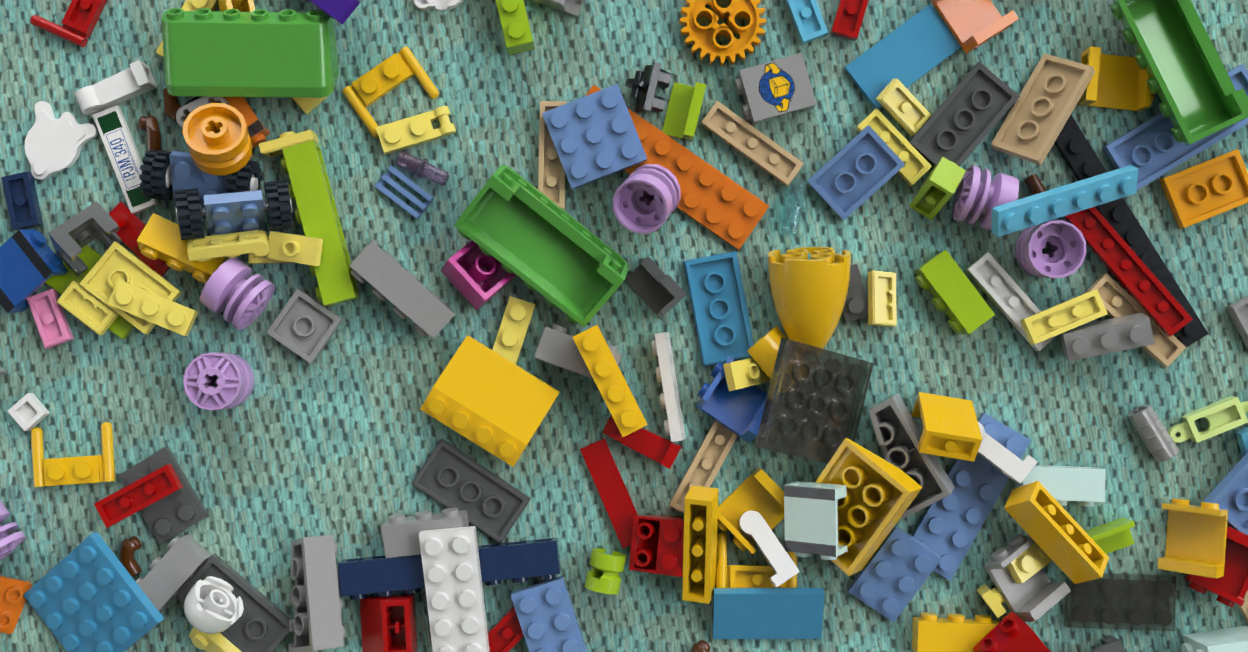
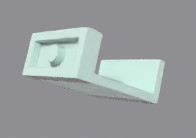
M800 481L784 485L785 551L795 552V555L798 557H810L812 554L821 555L823 560H835L837 556L848 551L847 546L838 545L837 500L847 496L846 485Z

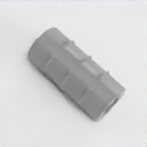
M1150 404L1141 405L1128 413L1127 416L1132 422L1133 428L1137 430L1141 440H1143L1156 462L1166 461L1179 452L1173 442V438L1167 432L1166 426L1162 424L1158 417L1159 415L1155 413Z

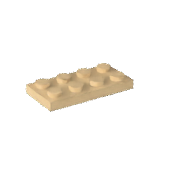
M1044 53L1020 93V97L1016 100L991 143L992 148L1002 153L1042 165L1094 76V68Z

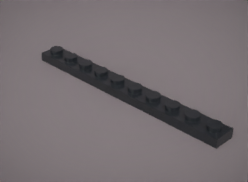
M1070 115L1054 144L1078 181L1106 173L1107 171L1073 116ZM1124 198L1095 206L1192 317L1193 320L1177 331L1174 336L1187 348L1208 335L1207 330Z

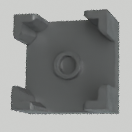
M97 201L48 233L55 252L76 276H79L88 269L87 265L78 256L82 252L81 248L97 237L107 248L114 241L123 245L121 238L115 233L120 230L119 225Z

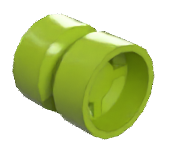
M592 548L589 562L592 569L587 572L584 587L603 594H619L622 578L618 574L624 570L626 555L616 551L609 555L605 554L606 549Z

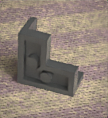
M649 256L625 279L660 319L686 295L669 274L666 275Z

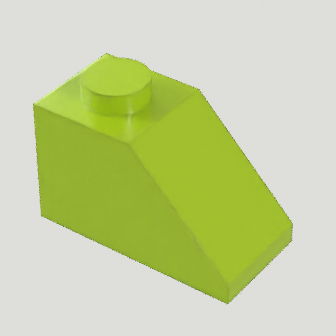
M942 157L909 206L932 220L954 194L966 170Z

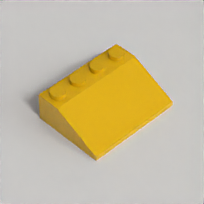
M467 335L436 381L420 410L514 467L560 392Z
M848 438L844 439L815 481V483L846 485L847 496L837 500L838 545L847 546L848 551L831 561L848 576L863 570L923 488L901 469Z

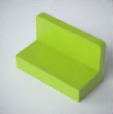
M696 82L695 87L681 83L673 84L663 125V133L668 136L693 141L706 84Z
M1122 517L1085 531L1106 554L1135 544L1130 532V528L1135 527V523L1127 518Z

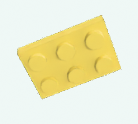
M115 241L79 283L147 335L156 324L107 304L118 279L174 302L182 294V291Z

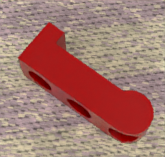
M610 415L602 433L621 442V444L671 469L681 449V445L644 428H640L622 437L612 415Z

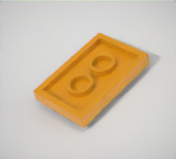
M1239 149L1159 179L1179 229L1248 203V171Z

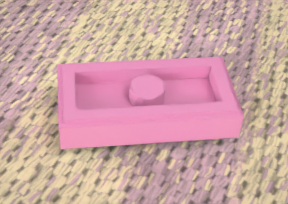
M49 289L27 298L45 349L74 340L63 307L57 303L59 296L55 289Z

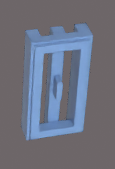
M392 165L388 168L387 173L383 174L380 182H377L375 185L377 189L417 219L420 218L434 200L431 195ZM393 174L426 198L425 202L422 203L390 177ZM386 182L419 206L418 211L416 212L384 187Z

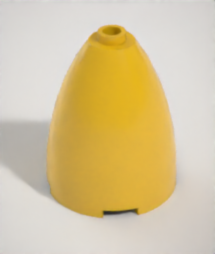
M798 247L787 250L786 254H781V250H773L768 253L770 288L777 315L788 339L803 356L818 355V352L824 349L838 325L844 309L850 280L851 252L848 250H842V254L835 253L833 247ZM808 252L811 254L810 260H808Z

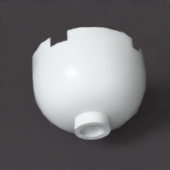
M209 576L204 580H198L190 589L184 602V612L189 623L194 628L204 633L215 634L225 631L242 616L244 610L243 601L240 596L236 599L232 593L234 588L229 583L220 578Z

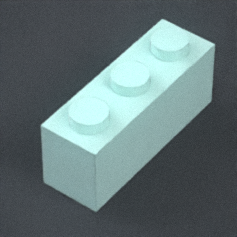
M1035 465L1021 484L1015 483V488L1039 481L1061 506H1067L1068 501H1077L1078 506L1094 507L1095 502H1105L1106 469L1098 467Z

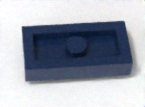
M27 171L1 177L12 230L18 231L42 226L43 220L32 173Z

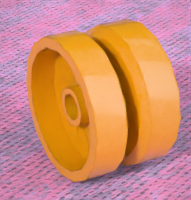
M209 103L196 108L184 121L182 131L194 164L201 171L211 175L225 176L235 173L247 165L252 156L253 145L244 117L235 107L224 103Z

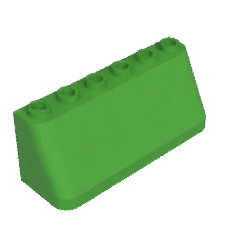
M1113 0V5L1110 6L1111 12L1117 21L1121 19L1125 28L1122 30L1123 36L1129 45L1133 44L1137 52L1134 55L1135 60L1141 70L1145 68L1149 76L1147 84L1153 94H1158L1162 102L1159 104V108L1165 118H1170L1174 126L1171 128V132L1177 143L1183 142L1185 145H1190L1248 117V97L1243 88L1236 91L1191 0Z
M172 8L165 11L161 17L165 83L168 94L172 96L321 98L331 95L334 91L339 76L333 18L321 10H311L307 13H302L291 9L280 12H268L265 9L240 12L238 9L212 11L211 9L202 8L196 11H183L181 8Z
M501 165L453 225L458 229L461 236L468 240H473L479 245L480 250L484 254L496 258L507 272L515 273L523 279V283L529 289L537 290L544 296L548 304L560 308L566 313L567 318L571 322L579 323L583 327L587 325L624 282L629 269L627 261L506 165Z

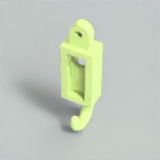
M1227 397L1182 416L1183 422L1169 428L1168 433L1173 438V442L1180 443L1188 439L1195 443L1201 442L1248 423L1245 414L1248 413V401L1240 403L1238 397ZM1204 417L1208 420L1209 426L1206 430L1198 432L1194 421Z

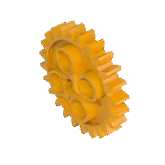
M685 0V4L688 7H681L680 13L686 17L679 19V24L686 26L681 29L680 35H688L684 44H693L691 54L697 51L701 52L700 61L706 56L710 57L709 65H712L715 59H719L720 66L724 65L725 59H728L731 65H734L736 56L741 61H744L745 51L752 55L754 52L752 45L759 46L761 43L757 36L761 37L765 34V30L760 27L766 25L767 19L759 17L764 15L766 10L765 8H757L761 0H728L730 6L726 8L719 7L716 0ZM709 5L712 8L713 12L710 9H707L705 6ZM699 17H707L711 24L705 27L700 26L697 23V19ZM743 17L748 21V25L746 27H739L735 23V19ZM719 19H728L727 25L725 23L718 24ZM733 33H735L736 35H739L740 38H739V39H736V38L734 37ZM721 35L728 38L729 44L725 46L719 45L715 38Z

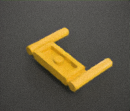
M408 46L402 48L397 54H393L352 82V85L342 90V93L374 138H378L376 131L378 125L366 107L413 75L416 76L430 98L435 99L439 96V91Z
M109 422L101 424L102 455L44 459L42 429L40 427L32 428L31 448L34 487L115 481L112 424Z
M724 532L717 534L716 588H775L769 580L770 577L775 575L770 566L727 565V534ZM786 551L797 567L795 552ZM797 574L776 588H797Z

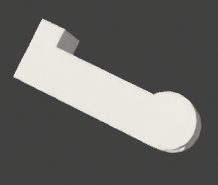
M137 60L129 64L130 68L94 85L79 89L75 92V96L84 115H91L158 88L149 66L141 60Z
M978 422L982 442L977 454L1016 484H1021L1038 461L1030 455H1027L1022 461L986 434L983 425Z
M756 511L745 512L740 517L739 528L744 534L752 538L774 571L775 575L770 577L769 580L776 588L800 571L764 518Z

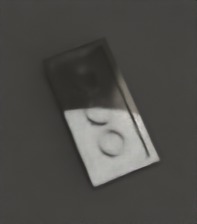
M1104 573L1102 578L1074 584L1065 574V582L1071 590L1064 597L1065 627L1175 631L1176 576Z

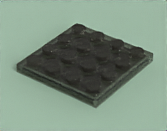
M781 338L755 446L828 464L845 438L855 442L874 363Z

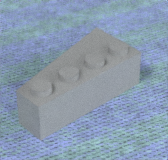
M372 238L351 261L349 266L353 270L350 273L361 283L365 281L370 283L374 287L371 291L384 302L388 299L395 305L392 308L393 311L405 320L408 316L416 323L413 328L423 337L429 335L434 338L453 318L455 312L428 287H424L421 284L422 282L409 270L403 269L395 257L378 247L379 243Z
M896 393L873 406L869 410L878 443L881 445L884 460L901 469L923 487L901 516L902 519L951 495L955 487L936 455L919 453L918 443L922 432L899 394Z
M334 535L303 537L291 541L290 577L295 580V585L290 592V603L295 607L294 619L289 620V631L294 632V644L289 645V652H310L344 646L345 629L341 620L343 604L339 597L338 584L340 581L339 571L336 566L337 545L334 542Z

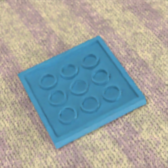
M97 532L89 535L24 594V597L67 652H126L164 620L161 613Z

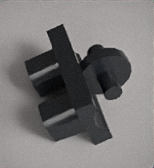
M653 62L652 65L645 66L644 72L636 71L634 79H626L625 86L632 89L630 97L637 99L634 112L640 114L663 112L666 100L655 95L656 87L668 88L672 74L661 69L662 64Z

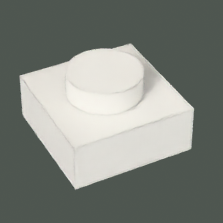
M27 393L7 411L24 431H30L50 414L33 393Z

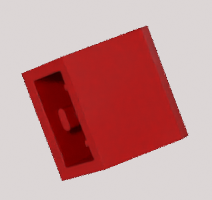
M634 515L629 570L683 577L684 517Z
M399 594L385 597L367 596L360 599L362 652L416 651L418 646L415 594Z

